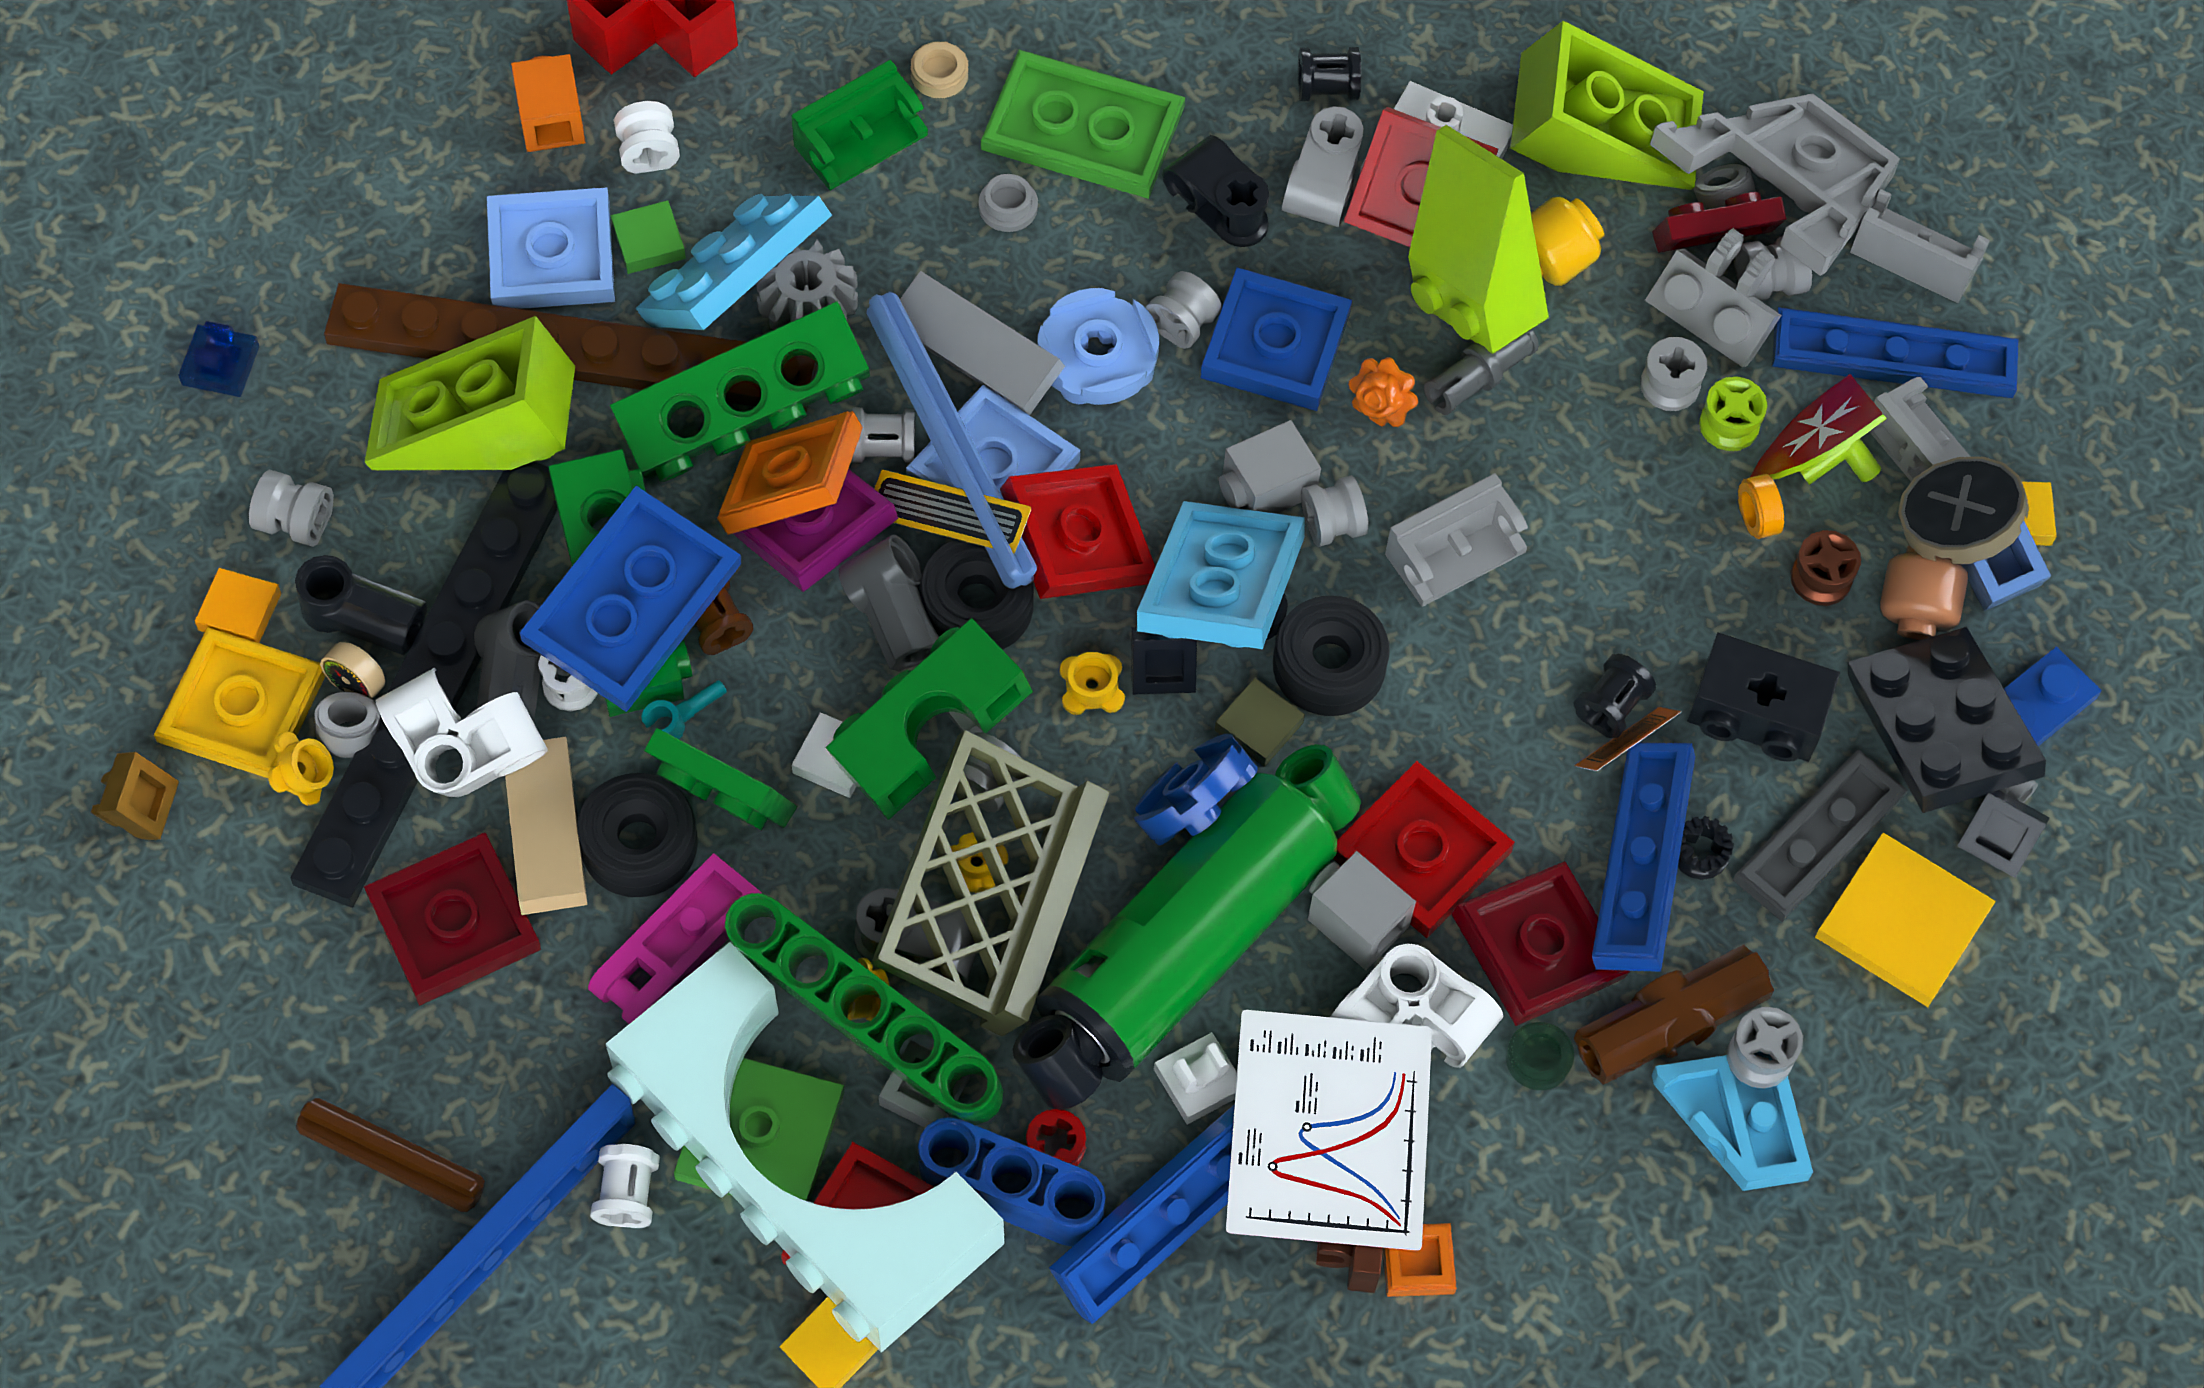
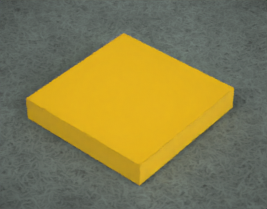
M207 627L154 733V737L157 743L268 778V772L273 768L277 756V751L274 747L276 737L285 732H292L296 736L298 735L325 679V674L319 662Z
M1883 832L1819 928L1815 938L1921 1004L1929 1007L1996 901Z

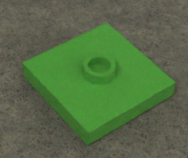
M743 1058L737 1071L730 1100V1127L736 1142L756 1170L771 1183L799 1199L808 1202L810 1200L845 1093L844 1085ZM683 1146L674 1171L675 1180L710 1189L696 1170L695 1166L700 1161Z

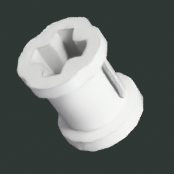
M540 655L538 666L543 676L544 696L551 705L560 710L575 711L583 709L593 702L598 695L596 691L572 675L567 679L566 683L560 682L558 674L568 676L569 673Z
M618 1144L601 1147L598 1162L604 1166L600 1199L592 1204L590 1217L594 1221L606 1226L645 1228L649 1226L653 1211L647 1207L651 1173L658 1170L660 1156L654 1153L653 1150L639 1145Z

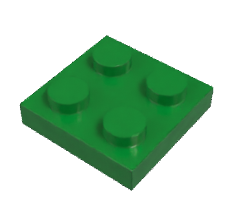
M658 728L655 729L644 750L662 762L656 772L658 775L704 801H707L712 791L718 793L713 801L715 805L761 831L767 820L785 828L798 807L766 784Z

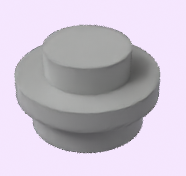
M1001 174L994 177L983 188L979 196V213L981 218L988 226L998 231L1015 232L1022 230L1033 222L1038 212V197L1035 190L1024 178L1015 174Z

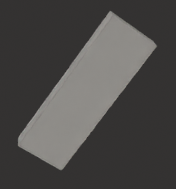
M922 271L918 273L900 298L925 349L979 384L986 385L1028 415L1032 413L1065 367L1059 358Z

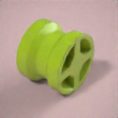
M1738 376L1726 377L1715 382L1708 391L1699 420L1702 435L1707 442L1718 449L1726 451H1739L1750 446L1756 440L1768 406L1766 395L1757 384L1749 379ZM1729 417L1741 418V423L1729 422L1727 419Z

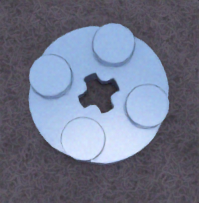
M1089 288L1070 293L1059 299L1052 306L1050 316L1045 320L1043 326H1040L1037 345L1059 358L1065 365L1051 386L1060 391L1066 400L1074 404L1104 405L1125 400L1138 393L1142 387L1150 383L1158 359L1159 333L1152 315L1136 300L1133 299V305L1125 300L1115 298V291L1104 288ZM1098 337L1102 344L1112 343L1114 346L1105 355H1093L1085 351L1088 349V339Z

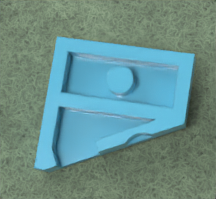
M1760 1051L1754 1053L1755 1056L1759 1055L1768 1058L1769 1061L1773 1060L1770 1054H1764ZM1727 1055L1655 1066L1651 1075L1655 1087L1742 1191L1809 1180L1813 1169L1788 1076L1777 1086L1765 1089L1751 1087L1739 1081L1732 1073L1727 1061Z

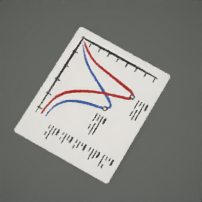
M1244 1010L1241 1014L1226 1231L1231 1234L1420 1250L1422 1248L1432 1029L1428 1026Z

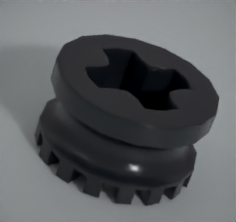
M1704 816L1702 819L1693 817L1691 821H1686L1679 856V870L1691 878L1700 880L1711 879L1721 874L1728 865L1734 847L1732 834H1728L1726 825L1721 826L1719 820L1714 819L1712 821L1707 816ZM1700 836L1707 837L1712 840L1711 850L1719 854V856L1708 855L1705 860L1702 859L1699 862L1697 857L1692 858L1694 848L1685 844V842L1697 843Z

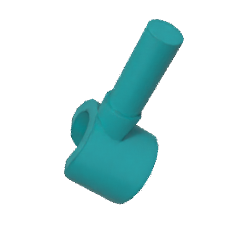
M717 680L676 706L665 700L653 701L643 710L642 722L646 728H649L661 717H672L670 725L662 729V731L680 739L685 731V722L726 694V688L721 681Z

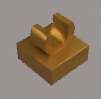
M137 752L117 753L111 771L104 774L101 779V783L106 785L101 802L92 806L91 813L109 825L123 828L136 838L159 840L161 839L179 781Z

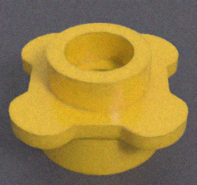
M1086 652L1064 659L1059 670L1060 676L1066 680L1067 692L1062 697L1064 709L1073 715H1080L1086 709H1103L1108 713L1120 710L1125 702V695L1118 688V676L1122 672L1121 661L1114 655L1099 652ZM1094 680L1098 683V686L1091 689L1087 687L1086 683Z
M292 732L278 735L274 741L277 756L273 768L268 772V780L271 787L278 793L288 791L297 795L300 801L307 806L320 802L322 788L329 784L333 776L334 765L330 752L321 742L315 739L308 738L299 741Z

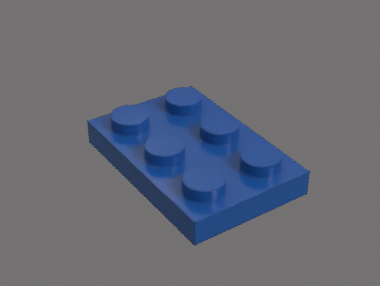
M635 486L520 631L521 641L627 712L741 565V555L638 486Z

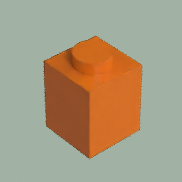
M570 54L553 57L537 56L527 61L511 63L527 152L586 143Z

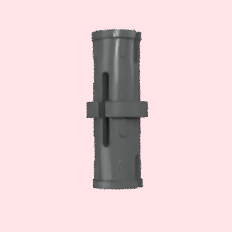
M1529 331L1520 339L1518 337L1493 354L1479 343H1473L1463 350L1457 363L1425 383L1424 391L1429 403L1432 404L1438 398L1444 396L1445 400L1439 403L1435 410L1443 415H1448L1455 410V407L1479 390L1490 391L1501 383L1504 372L1525 357L1531 356L1538 351L1539 344L1534 331Z

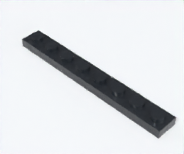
M533 461L513 470H503L387 693L435 668L438 683L455 710L481 660L474 641V632L478 622L484 616L508 607L558 510L548 466ZM381 715L378 732L373 736L368 746L355 753L290 877L293 886L351 908L354 907L418 782L403 750L390 734Z

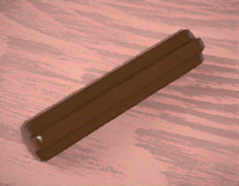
M320 1098L307 1101L298 1117L296 1129L301 1135L460 1212H468L477 1205L485 1187V1180L482 1176Z

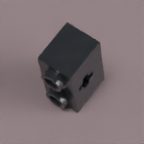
M1717 632L1687 722L1700 726L1704 734L1716 740L1733 741L1738 738L1759 745L1766 755L1776 760L1790 762L1801 759L1809 762L1821 737L1840 672ZM1757 699L1767 702L1766 706L1756 703Z

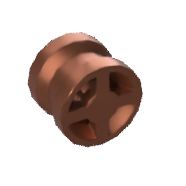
M1822 530L1808 536L1803 541L1791 569V583L1796 593L1805 601L1815 605L1829 606L1843 600L1848 595L1861 566V554L1856 544L1849 537L1837 531ZM1819 568L1826 572L1828 578L1819 575L1813 569Z

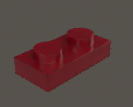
M1749 192L1726 199L1725 207L1704 210L1702 202L1674 207L1668 210L1669 217H1666L1652 233L1658 253L1720 242L1732 228L1744 235L1743 237L1771 233L1787 218L1782 196L1761 200L1760 192Z

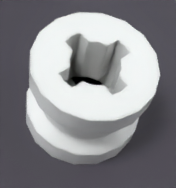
M655 101L636 102L625 106L616 114L614 118L616 136L622 141L619 148L622 166L627 171L638 174L669 169L676 164L680 157L677 139L671 134L674 128L672 111L666 105Z

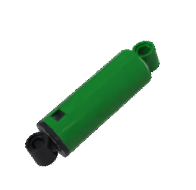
M1319 744L1303 747L1285 758L1277 768L1275 775L1256 773L1247 784L1238 789L1220 807L1221 814L1204 831L1192 836L1036 998L1037 1010L1042 1018L1032 1022L1020 1033L1015 1040L1012 1050L1014 1059L1050 1108L1062 1110L1072 1108L1084 1102L1096 1091L1102 1077L1117 1082L1124 1080L1336 856L1337 838L1334 832L1353 820L1359 811L1361 801L1329 747Z

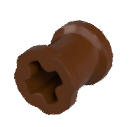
M730 581L726 583L695 623L700 632L699 646L707 655H716L745 642L754 629L749 616L739 613L728 592Z

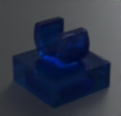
M206 321L205 325L197 324L178 374L181 384L183 386L241 397L260 347L257 337L234 332L233 327L230 325Z

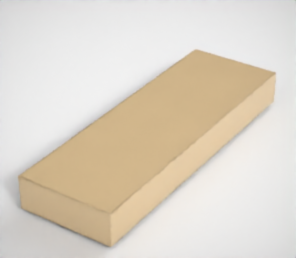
M567 737L543 740L548 751L542 757L513 773L505 775L518 901L522 915L588 905Z

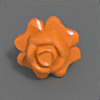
M1390 357L1382 359L1380 363L1373 358H1367L1362 362L1359 374L1350 379L1348 383L1349 389L1355 394L1352 401L1353 408L1368 416L1371 421L1380 426H1385L1389 423L1393 427H1400L1405 423L1407 412L1415 408L1419 403L1418 397L1409 391L1415 385L1414 377L1400 370L1394 359Z

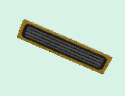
M887 470L880 472L874 489L894 504L898 516L894 523L993 548L963 489ZM984 495L1012 552L1015 553L1030 515L1031 507Z

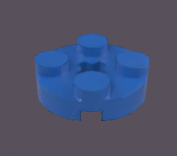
M1231 734L1216 736L1195 748L1194 751L1201 760L1189 764L1184 769L1176 762L1149 787L1138 801L1135 811L1139 816L1134 817V820L1157 845L1165 844L1183 828L1191 836L1204 831L1221 814V809L1217 803L1228 792L1231 793L1240 789L1255 776L1258 767Z

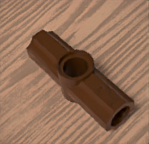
M1742 945L1685 975L1680 970L1664 974L1637 992L1629 1004L1578 1029L1575 1033L1574 1041L1578 1047L1579 1056L1592 1077L1598 1079L1602 1085L1616 1080L1630 1071L1636 1070L1662 1054L1666 1058H1674L1678 1056L1675 1049L1691 1041H1694L1696 1046L1701 1044L1715 1032L1720 1024L1769 1000L1774 992L1769 978V970L1757 952H1752L1745 945Z

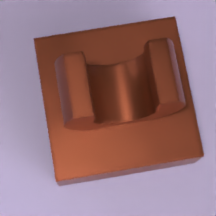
M1318 1242L1316 1265L1329 1268L1349 1267L1347 1290L1375 1293L1381 1273L1383 1248Z

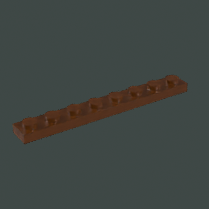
M338 283L324 332L328 345L430 359L536 316L575 365L574 380L639 390L646 389L747 343L745 341ZM795 356L785 364L783 377L792 385H807L814 380L817 364L808 356ZM741 381L729 389L726 400L729 403L757 406L761 399V389L752 382ZM808 405L804 407L806 413L808 410Z

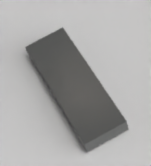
M1858 749L1735 874L1733 881L1783 922L1905 797L1908 790Z

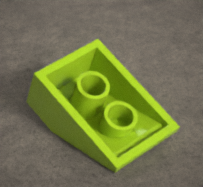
M1562 21L1521 53L1510 149L1557 172L1692 190L1695 188L1696 170L1687 174L1652 147L1650 142L1655 126L1661 123L1674 121L1677 128L1696 125L1698 117L1702 115L1704 91Z
M1445 125L1436 131L1408 255L1413 278L1411 293L1417 305L1425 313L1435 314L1451 325L1463 339H1471L1484 346L1493 354L1549 318L1525 176L1522 171L1450 126Z
M534 316L380 378L365 463L371 470H513L536 460L548 459L556 452L565 449L575 365L539 319Z

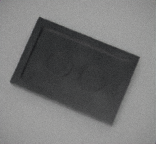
M1967 627L1848 662V677L1854 691L1922 813L2045 777V757Z

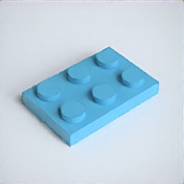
M792 194L782 196L755 195L736 208L733 213L736 220L722 232H713L697 242L691 249L694 257L679 270L672 269L654 280L648 288L651 295L635 309L651 327L704 330L829 219L832 214L819 196H792Z
M1183 501L1137 609V631L1159 634L1173 639L1187 638L1222 643L1236 648L1250 647L1263 649L1305 538V517Z

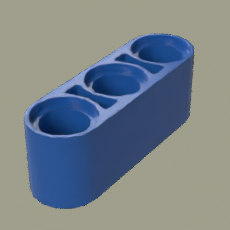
M951 1117L937 1119L927 1125L920 1135L918 1160L921 1179L935 1187L957 1172L1005 1222L1059 1244L1073 1247L1104 1219L1106 1200L1104 1187L1098 1178L1087 1170L961 1119ZM948 1147L960 1150L967 1157L963 1163L951 1168L941 1167L931 1159L937 1151ZM1012 1172L1026 1178L1029 1184L1024 1190L1010 1194L999 1190L995 1186L994 1181L999 1176ZM1077 1198L1088 1203L1092 1210L1083 1218L1070 1219L1061 1215L1056 1207L1065 1199Z

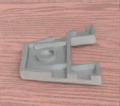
M1814 94L1751 105L1748 107L1746 115L1728 119L1718 112L1700 115L1696 125L1677 128L1674 121L1661 123L1655 126L1650 142L1652 147L1687 174L1727 152H1731L1750 166L1754 174L1768 180L1793 199L1801 210L1810 214L1786 227L1780 245L1819 276L1827 272L1862 222L1869 207L1872 208L1879 190H1884L1889 184L1900 160L1898 156Z

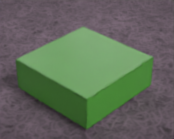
M668 200L610 215L612 228L628 274L686 259L685 249Z

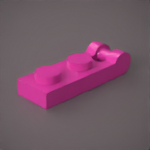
M713 853L597 970L589 982L588 990L603 1003H607L610 1000L623 1010L622 1019L630 1024L706 962L729 939L725 929V920L731 905L742 896L751 893L762 894V892ZM639 967L652 977L640 990L628 981L629 977Z

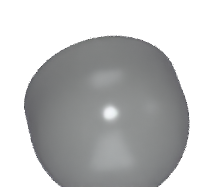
M1727 164L1711 169L1696 180L1695 188H1693L1697 200L1703 203L1705 210L1725 207V200L1730 197L1756 192L1751 170L1740 164ZM1715 177H1726L1732 180L1719 186L1707 185Z
M339 692L327 696L317 705L314 713V727L317 740L328 749L330 754L340 758H353L357 751L371 743L373 736L378 732L380 726V713L376 703L369 697L355 692ZM344 722L358 723V725L351 727L339 726Z

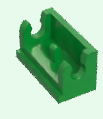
M890 59L792 114L794 147L826 187L832 190L928 135V128L919 115L916 114L923 110L924 107L916 93L898 73L897 67Z

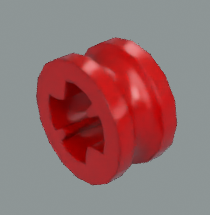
M1058 1109L1045 1110L1036 1115L1027 1129L1026 1146L1044 1153L1045 1141H1037L1041 1133L1052 1136L1057 1128L1064 1129L1068 1132L1067 1144L1075 1143V1146L1071 1151L1060 1148L1052 1157L1078 1166L1083 1160L1086 1150V1132L1080 1119L1069 1111Z

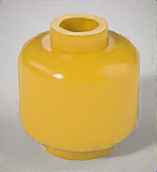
M1552 197L1531 212L1541 274L1548 283L1555 286L1565 285L1598 260L1601 252L1599 240L1605 234L1595 215L1580 199L1575 198L1570 202L1563 197Z

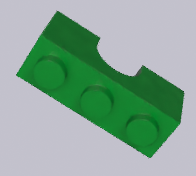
M971 618L961 628L954 627L943 633L933 644L930 655L912 671L905 670L893 677L883 689L882 698L865 713H856L842 722L834 733V740L825 748L838 767L884 817L889 820L937 778L926 759L917 750L918 734L929 719L941 713L957 712L970 718L983 733H987L1033 691L1019 666Z

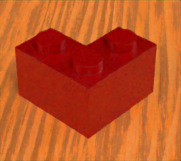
M567 0L573 40L611 75L655 43L693 77L699 75L738 46L735 9L732 0Z

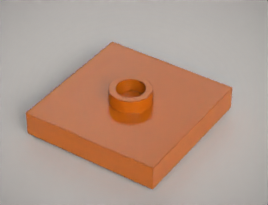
M853 411L843 412L751 440V442L745 445L717 517L727 535L836 504L863 429Z

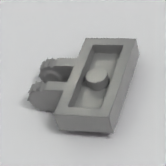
M1732 228L1721 239L1709 257L1707 264L1685 249L1676 250L1645 301L1741 367H1746L1754 359L1782 315L1754 297V294L1775 261V256L1765 249L1751 259L1738 285L1723 276L1731 261L1739 253L1744 241V235Z

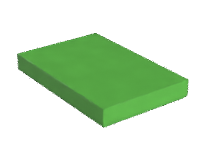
M1019 49L981 139V150L1149 199L1185 107V97Z

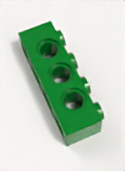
M837 301L610 404V407L644 478L646 479L656 474L660 482H665L693 469L694 465L691 458L714 449L716 456L719 457L751 442L747 433L770 423L773 431H776L802 420L807 416L804 407L827 397L829 404L833 405L857 395L864 390L860 381L869 378L870 371ZM799 355L810 357L818 365V372L814 380L803 386L792 385L783 377V368L787 361ZM741 381L752 382L761 389V399L758 405L746 412L733 410L728 406L726 400L729 389ZM683 407H694L704 414V425L701 431L693 437L682 438L671 432V418L677 410Z
M623 449L548 466L572 566L599 533L592 528L593 525L602 518L612 517L635 486L646 492L640 468L628 471ZM684 640L681 641L627 712L605 698L609 717L645 709L648 704L657 700L669 702L684 700L682 679L693 677Z

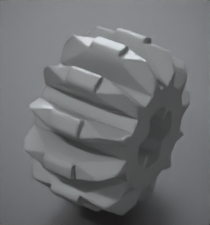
M818 239L809 250H801L797 246L756 283L757 292H759V296H757L758 311L762 318H769L772 330L837 301L846 320L847 315L855 314L858 307V293L855 292L857 288V275L853 270V266H845V258L841 254L840 249L823 254V246L819 243Z

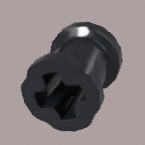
M1349 47L1347 53H1311L1309 48H1300L1298 54L1300 101H1309L1312 95L1346 94L1349 100H1359L1361 93V55L1359 47Z
M1619 653L1612 654L1603 664L1605 673L1590 692H1582L1573 702L1576 714L1580 720L1607 738H1618L1626 729L1625 718L1639 700H1647L1656 690V682L1650 672L1638 661Z

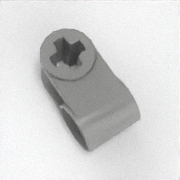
M1333 106L1325 108L1315 115L1300 158L1295 161L1281 211L1335 227L1340 226L1342 210L1348 203L1354 180L1353 175L1358 161V151L1363 138L1364 128L1361 119L1353 111L1344 107Z

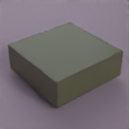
M1254 678L1217 719L1215 731L1220 735L1231 734L1251 758L1265 767L1304 723L1305 714Z

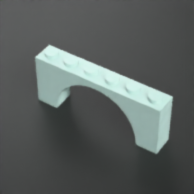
M729 942L606 1043L612 1065V1070L607 1075L610 1081L630 1098L631 1104H635L641 1099L656 1115L651 1119V1122L669 1146L676 1151L685 1146L700 1161L695 1166L696 1170L716 1195L722 1198L729 1192L742 1205L745 1210L740 1213L741 1218L750 1231L763 1244L768 1245L775 1240L790 1256L786 1261L787 1267L798 1282L810 1293H814L820 1288L837 1305L832 1310V1313L842 1328L857 1342L867 1337L882 1353L1005 1244L1003 1219L957 1172L941 1184L912 1199L890 1206L853 1210L816 1205L799 1199L771 1183L756 1170L744 1155L731 1130L730 1100L737 1071L746 1052L756 1037L779 1012L774 986Z

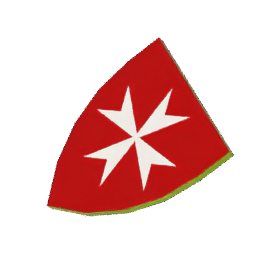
M1849 374L1802 410L1782 430L1760 458L1750 477L1768 474L1775 480L1800 472L1810 485L1846 460L1861 482L1870 481L1880 473L1881 466L1860 438L1887 418L1853 376Z

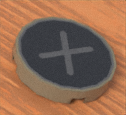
M1957 457L1934 464L1916 476L1901 496L1898 514L1908 545L1923 558L1936 562L1935 556L1940 558H1951L1952 564H1971L1991 558L2014 543L2021 533L2020 525L2024 521L2025 516L2026 518L2028 517L2029 504L2020 476L2005 463L1986 457Z

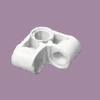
M433 668L376 699L378 711L386 727L403 750L416 778L423 787L438 794L449 797H461L470 794L498 777L508 775L531 764L548 751L518 692L498 697L477 708L465 719L461 720V717L455 712L438 683L435 675L436 670ZM457 749L463 759V769L459 777L454 781L444 784L437 777L435 771L436 762L445 751Z
M1403 944L1394 947L1386 953L1385 957L1362 984L1345 997L1330 1017L1428 1026L1432 1029L1431 1050L1437 1047L1447 1055L1444 1060L1452 1067L1461 1068L1502 1020L1503 1012L1487 992L1476 984L1462 978L1432 955L1429 950L1415 944ZM1402 973L1411 974L1418 978L1423 988L1413 993L1403 992L1396 988L1391 978Z

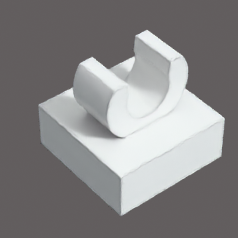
M1212 1032L1154 1063L1155 1073L1187 1125L1235 1100L1237 1072Z

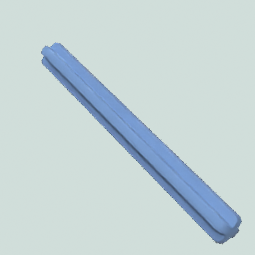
M892 292L882 296L876 294L869 300L870 306L866 314L954 487L965 491L993 548H985L1003 584L1011 589L1020 585L1026 586L1034 580L1037 565L1022 536L1016 552H1012L984 495L1002 499L906 310L896 294Z

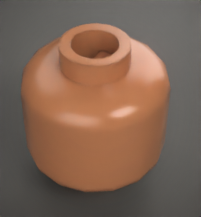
M1907 546L1906 553L1898 554L1888 562L1880 601L1882 615L1891 622L1898 624L1897 633L1900 636L1916 640L1927 639L1935 636L1936 632L1955 628L1961 621L1968 585V572L1962 565L1952 564L1951 558L1935 556L1936 562L1923 558L1912 547Z

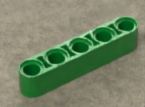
M751 893L740 897L731 905L725 920L728 938L757 970L952 1118L978 1125L989 1121L998 1113L1003 1102V1088L994 1067L985 1057L774 898L765 894ZM770 917L776 920L775 930L766 941L758 944L745 941V930L754 919ZM822 956L828 959V968L824 976L818 981L802 983L796 980V970L799 964L806 958ZM874 995L881 999L880 1010L872 1020L865 1023H855L848 1020V1009L851 1003L858 997ZM921 1034L934 1039L933 1050L924 1061L907 1063L900 1059V1049L909 1037ZM978 1074L986 1078L988 1081L987 1090L984 1096L977 1102L962 1104L953 1099V1088L956 1082L963 1076Z

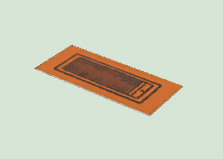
M1658 707L1623 731L1618 738H1613L1574 766L1598 771L1682 711Z

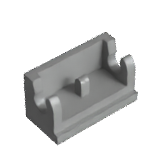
M1880 189L1873 207H1869L1862 219L1850 253L1959 303L1983 260L1990 240L1979 235L1973 249L1887 209L1892 194Z
M1921 377L1911 379L1889 393L1884 392L1876 397L1874 403L1887 419L1869 431L1911 482L1916 476L1934 464L1957 457H1971L1925 403L1927 398L1922 392L1928 388V385Z
M1496 473L1390 527L1385 555L1422 607L1526 553L1527 545L1519 532L1528 528L1520 510L1501 486L1502 481Z

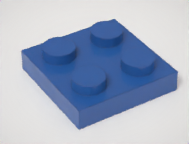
M1236 268L1202 363L1200 378L1317 411L1350 316L1352 300Z

